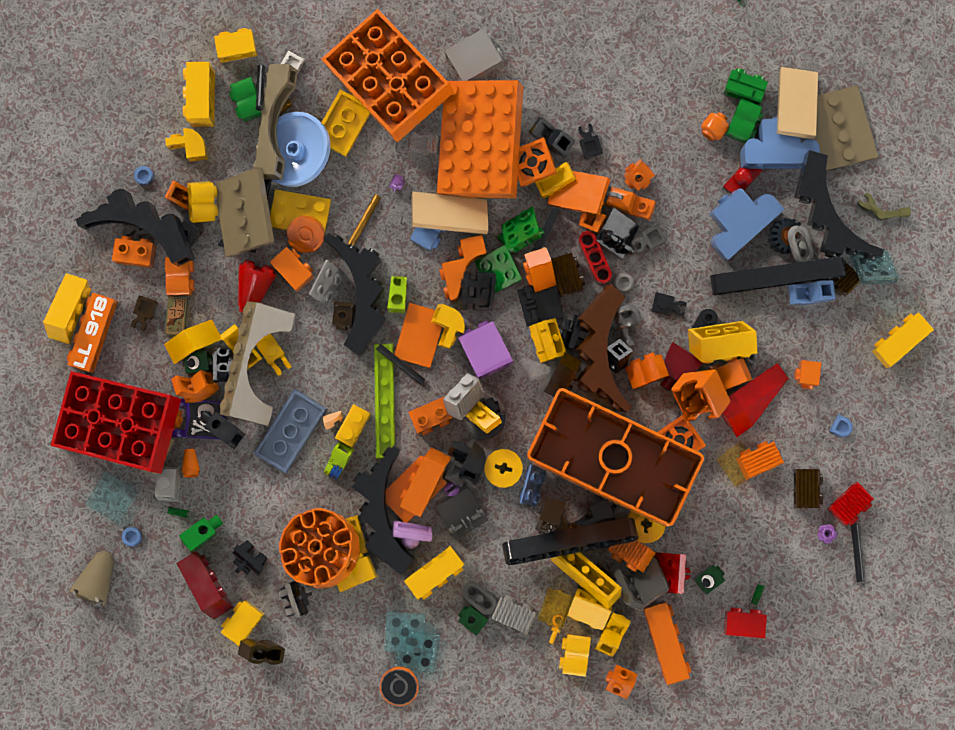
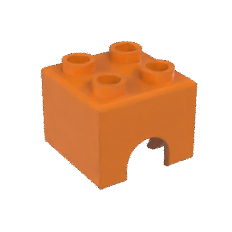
M716 369L683 373L671 389L686 421L696 420L699 415L705 412H711L708 417L709 419L719 418L731 402Z

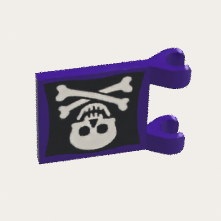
M181 399L180 407H187L185 430H173L172 437L220 440L204 428L206 424L199 419L204 411H208L212 415L215 412L221 415L220 404L222 401L203 400L196 403H186L185 399Z

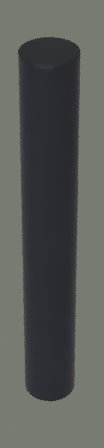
M262 64L257 66V111L263 110L265 66Z
M381 343L376 348L378 352L421 385L425 381V378Z
M855 523L851 525L856 580L857 582H865L859 524Z

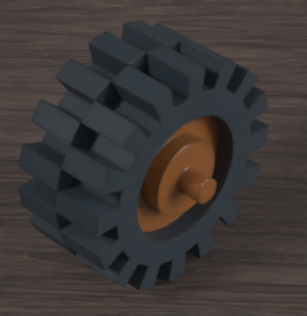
M790 218L779 220L773 224L774 226L770 227L769 230L771 232L768 233V236H771V239H768V241L773 243L771 247L776 248V252H781L780 254L792 253L788 241V231L793 226H800L801 223Z

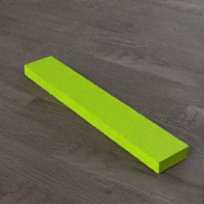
M374 344L376 459H384V456H382L384 451L389 446L392 448L395 445L394 364L376 350L379 344ZM382 344L394 354L393 344Z

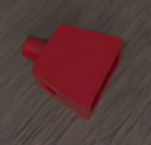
M672 342L664 358L669 376L663 379L660 386L670 391L683 373L696 372L703 362Z

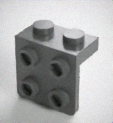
M656 558L651 559L645 572L637 570L630 573L622 569L614 572L617 579L616 583L622 587L623 601L626 605L642 610L669 590L667 580Z

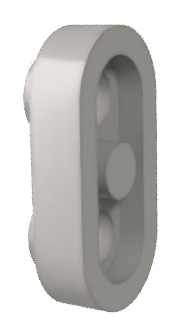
M802 226L791 227L788 231V241L794 259L797 262L811 261L814 251L807 229Z

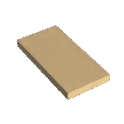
M785 67L780 68L777 134L815 139L818 72Z
M412 192V227L477 234L488 233L486 199Z

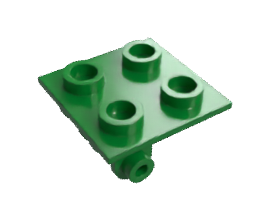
M533 206L501 225L506 249L512 253L527 247V241L532 244V239L536 241L542 238L544 234L543 229L538 227Z
M506 245L475 261L479 272L496 273L495 293L512 284L521 282L522 277L510 251H507Z

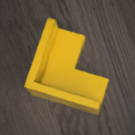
M211 319L181 331L166 342L164 346L173 363L177 364L194 351L219 342L222 338Z

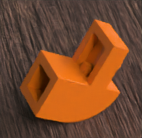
M202 370L191 378L176 375L171 379L176 396L184 397L186 403L203 401L219 390L218 383H213V373Z

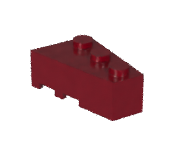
M195 551L176 563L203 613L215 620L234 608L224 588L217 581L219 579L216 573L209 568L210 562L204 554L201 555Z

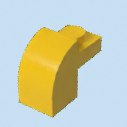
M183 128L184 136L173 134L170 135V138H165L166 146L169 150L185 148L186 158L189 162L208 160L206 143L195 130Z
M444 304L437 305L431 323L444 328L438 346L444 349L450 348L456 341L457 336L455 333H464V319L456 309Z
M236 324L220 335L233 353L239 336V328ZM255 347L249 356L247 370L262 359Z
M613 612L608 618L595 649L613 657L631 620Z

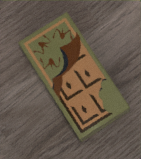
M168 296L165 335L176 336L186 329L188 298Z

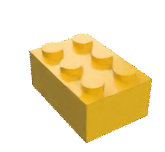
M186 62V68H183V78L186 80V87H183V97L186 98V105H183V117H186L187 122L192 127H215V70L210 62Z
M744 321L688 329L689 351L703 363H713L714 360L718 359L731 360L732 357L737 356L746 358L750 357L751 354H757L756 330Z

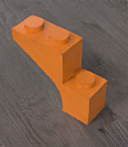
M482 235L461 239V245L457 246L459 256L464 258L442 263V269H439L441 280H445L447 287L443 288L445 298H450V303L458 300L464 271L467 270L474 260L487 255Z

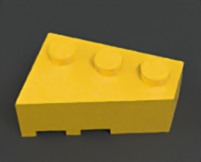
M65 274L43 321L48 338L70 345L85 300L91 292L88 280Z
M449 546L404 580V582L417 599L422 597L425 600L433 594L431 589L435 586H438V588L442 587L448 582L447 577L451 574L456 576L464 570L462 566L465 563L453 547Z

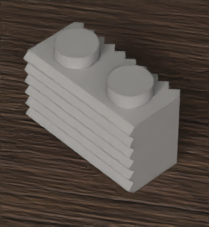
M467 373L444 397L443 403L449 415L463 420V417L470 412V409H473L472 407L482 399L484 392L479 378Z
M505 595V598L500 597L491 619L528 634L537 613L533 611L534 607L523 603L521 606L515 603V598Z

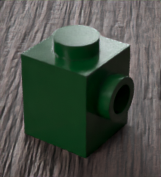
M471 605L468 608L464 606L458 614L460 617L458 622L476 636L488 622V619Z

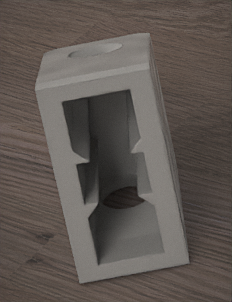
M164 465L162 474L156 473L155 497L159 501L179 502L182 466Z

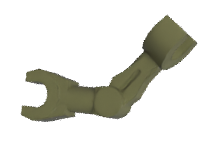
M869 193L864 195L868 199V203L865 204L861 200L857 202L859 207L874 213L878 220L893 217L903 218L911 215L910 207L894 211L879 209Z

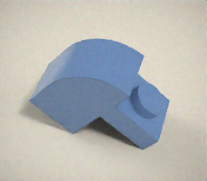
M833 280L788 286L790 305H809L835 300Z

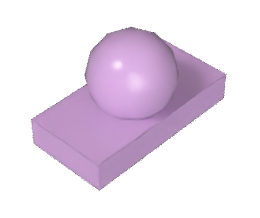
M393 521V537H400L405 548L414 549L418 546L420 540L432 541L431 526Z

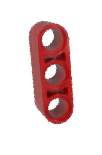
M585 231L579 237V247L594 281L598 285H606L612 276L611 269L599 243L596 242L595 234L591 231ZM589 237L592 239V244L585 245L582 239ZM597 254L600 257V261L597 263L592 262L590 255ZM598 272H606L608 278L606 280L599 279Z

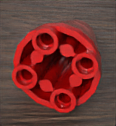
M244 259L243 263H239L238 311L243 313L247 302L261 303L276 277V273L273 272L274 267L264 264L262 267L256 266L254 261Z

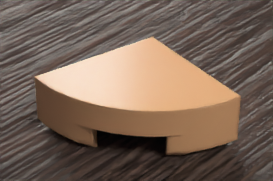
M341 411L323 416L325 429L334 427V423L338 420L341 422L343 419Z

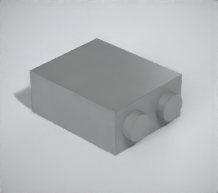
M484 28L444 50L445 57L459 81H475L502 66L504 56L499 48L496 49L494 47L492 35L490 32L486 33Z

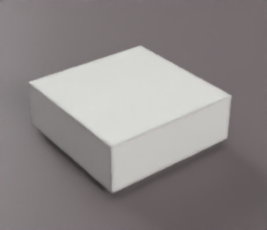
M288 51L281 64H290L299 73L305 60Z

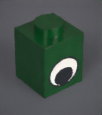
M207 351L191 353L184 358L186 374L193 375L200 370L212 372L213 356Z
M712 564L693 578L706 595L726 581L723 578L725 574L722 569Z

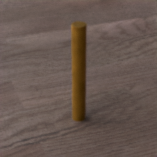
M374 194L349 239L348 245L352 244L355 246L381 199L380 196Z

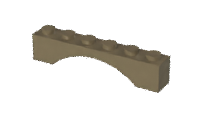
M269 64V70L266 74L267 84L264 91L263 110L261 111L262 119L259 127V140L256 146V161L253 169L257 167L262 168L264 180H283L285 160L278 147L277 123L284 103L296 89L298 70L290 64Z

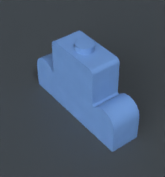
M777 117L763 119L757 127L758 139H749L741 148V168L801 169L805 154L809 150L820 153V147L814 139H806L801 142L800 137L777 134Z
M737 189L729 196L725 194L718 200L719 205L709 213L710 217L723 231L712 237L711 245L724 261L729 260L785 209L770 194L758 196L754 202L743 189Z

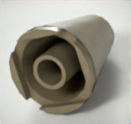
M103 550L101 553L97 552L68 592L72 594L74 591L76 592L75 597L95 605L96 602H102L100 606L105 607L115 559L111 558L112 554Z

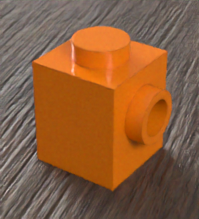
M800 361L799 367L795 369L794 373L797 385H802V389L813 390V387L819 386L822 362Z

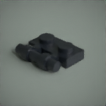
M464 271L460 284L462 286V293L459 296L461 310H468V304H473L472 309L474 311H493L496 273L476 272L475 279H471V272ZM470 287H474V296H469Z

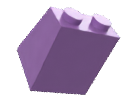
M488 321L482 322L477 325L478 329L473 331L471 329L465 330L464 333H460L461 337H458L476 378H479V380L513 365V360L493 321L490 323Z

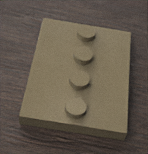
M858 85L817 96L816 137L814 140L819 144L820 153L828 155L826 171L878 158Z
M257 167L215 183L225 256L231 258L274 243L262 168Z

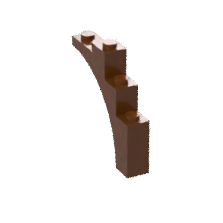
M606 285L577 319L581 323L580 327L584 331H590L591 333L576 349L583 361L586 363L590 362L579 374L576 381L579 383L578 387L585 393H595L598 390L596 393L602 399H608L612 403L610 406L618 413L620 411L628 412L632 406L621 395L614 383L607 356L610 326L617 309L626 297L613 285Z

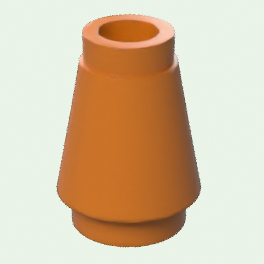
M185 449L181 473H183L184 478L198 477L201 470L196 450Z

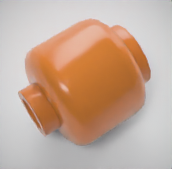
M720 112L718 114L710 113L701 124L702 135L712 142L714 140H721L729 129L728 118Z

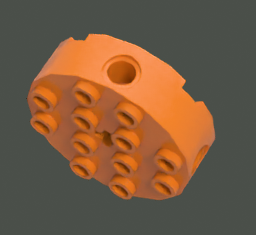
M322 508L307 510L296 515L283 529L279 542V553L281 554L283 568L296 582L318 589L334 587L346 580L354 570L360 554L359 537L353 525L342 515Z

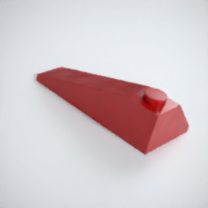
M778 363L728 396L731 402L721 416L736 437L753 427L789 379Z

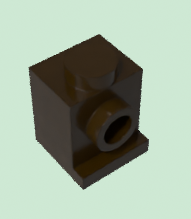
M334 301L332 325L336 326V330L347 331L348 328H352L354 303ZM340 313H345L346 317L340 319L339 315Z

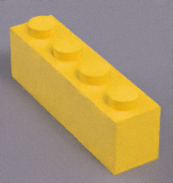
M580 552L550 558L556 566L607 609L621 597L622 587Z

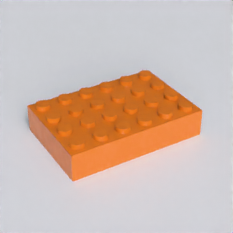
M378 9L321 58L327 69L397 143L454 93L450 83Z
M518 80L448 81L454 93L443 102L437 194L468 198H516L524 86Z

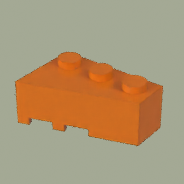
M433 447L429 449L425 456L421 455L416 463V466L419 467L417 472H412L408 483H410L408 490L404 489L400 496L402 500L400 507L421 517L452 457Z

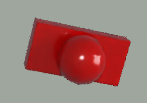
M740 167L723 188L730 194L737 189L745 191L763 170Z

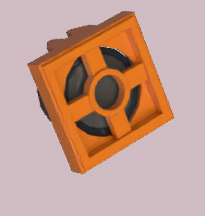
M544 137L519 148L518 180L521 187L557 174L555 161L552 158L553 155Z
M681 415L657 432L695 451H699L706 446L690 421H686L684 415Z

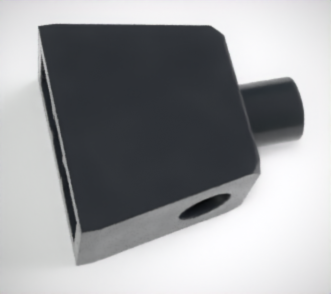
M204 411L199 419L206 424L204 427L206 430L234 450L245 436L243 431L216 412L212 415L208 411Z

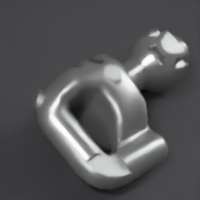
M624 305L617 309L612 322L616 331L620 330L621 340L633 350L632 345L636 343L629 336L627 328L641 324V319L637 307L634 305ZM631 312V315L628 318H623L621 315L624 313Z

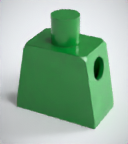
M217 514L208 521L204 517L180 534L179 538L192 554L217 535L215 530L223 522ZM203 528L208 530L204 535L199 533Z

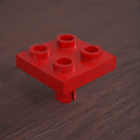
M655 552L654 558L658 560L669 585V590L666 593L684 594V580H689L691 575H685V573H691L689 568H685L686 554Z

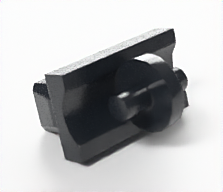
M580 314L574 315L573 321L566 319L565 325L559 324L558 326L562 330L561 337L566 339L564 346L567 349H577L585 340L578 337L580 331L586 332L580 327L581 323L577 320Z
M229 348L213 350V383L228 381L229 367L232 362V350H229Z
M248 540L240 546L237 544L232 552L237 557L233 561L238 566L235 572L239 574L243 571L248 575L252 570L259 576L268 558L261 552L255 558L249 555L254 546Z
M296 581L284 584L285 586L279 589L278 592L282 599L289 597L291 605L286 606L284 609L286 616H295L296 618L307 614L306 606L310 605L307 597L312 596V592L306 593L304 586L300 587Z

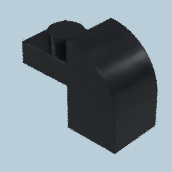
M538 117L529 130V133L537 140L544 137L550 151L560 156H566L575 143V140L564 130L555 129L543 117Z
M493 397L487 398V407L497 415L500 412L498 401L494 402ZM505 414L499 416L502 423L488 434L476 425L479 441L493 438L503 430L506 420Z
M453 440L448 455L464 462L459 475L477 483L486 463V455L483 448L476 442L473 443L472 447H468L463 442Z

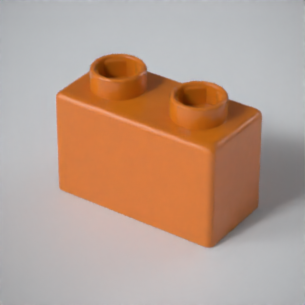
M564 388L556 392L527 453L528 459L534 465L663 527H669L675 523L704 462V456L700 452Z

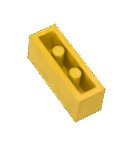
M919 312L914 315L910 313L902 320L904 322L902 326L898 327L896 325L888 332L890 335L885 340L881 338L874 344L876 348L872 350V353L886 369L893 366L934 330Z

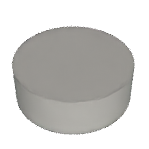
M621 273L615 278L614 287L619 292L626 293L633 287V279L629 274Z

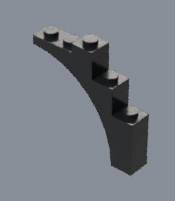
M809 150L804 156L794 198L799 199V202L804 204L812 203L807 225L812 226L813 230H825L820 252L825 253V256L829 258L839 257L844 251L845 254L851 256L862 255L864 259L869 261L881 258L884 249L871 245L856 236L836 213L830 200L826 182L828 155Z
M117 189L107 196L109 204H102L98 206V209L92 212H84L81 214V217L75 219L77 225L85 230L111 223L128 224L142 228L160 243L171 263L178 267L195 259L179 217L174 214H166L160 220L155 205L143 201L135 206L131 193L124 189Z
M328 233L324 238L325 242L334 248L347 263L356 286V317L344 346L361 357L387 320L384 316L385 312L377 307L372 308L384 291L380 281L374 277L369 279L381 262L378 257L380 254L372 248L369 250L363 248L359 254V249L354 245L350 244L347 246L343 243L344 239L334 233L332 236Z
M394 445L392 448L389 446L382 454L384 459L380 463L377 461L370 470L373 472L372 474L364 471L363 473L359 472L355 476L352 488L370 501L369 503L365 502L359 509L361 514L358 516L376 530L375 533L372 531L365 539L368 542L365 547L402 575L415 558L403 547L397 537H393L392 526L389 522L386 508L388 476L394 461L401 452V449Z

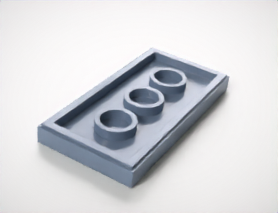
M294 388L253 454L287 474L327 408Z

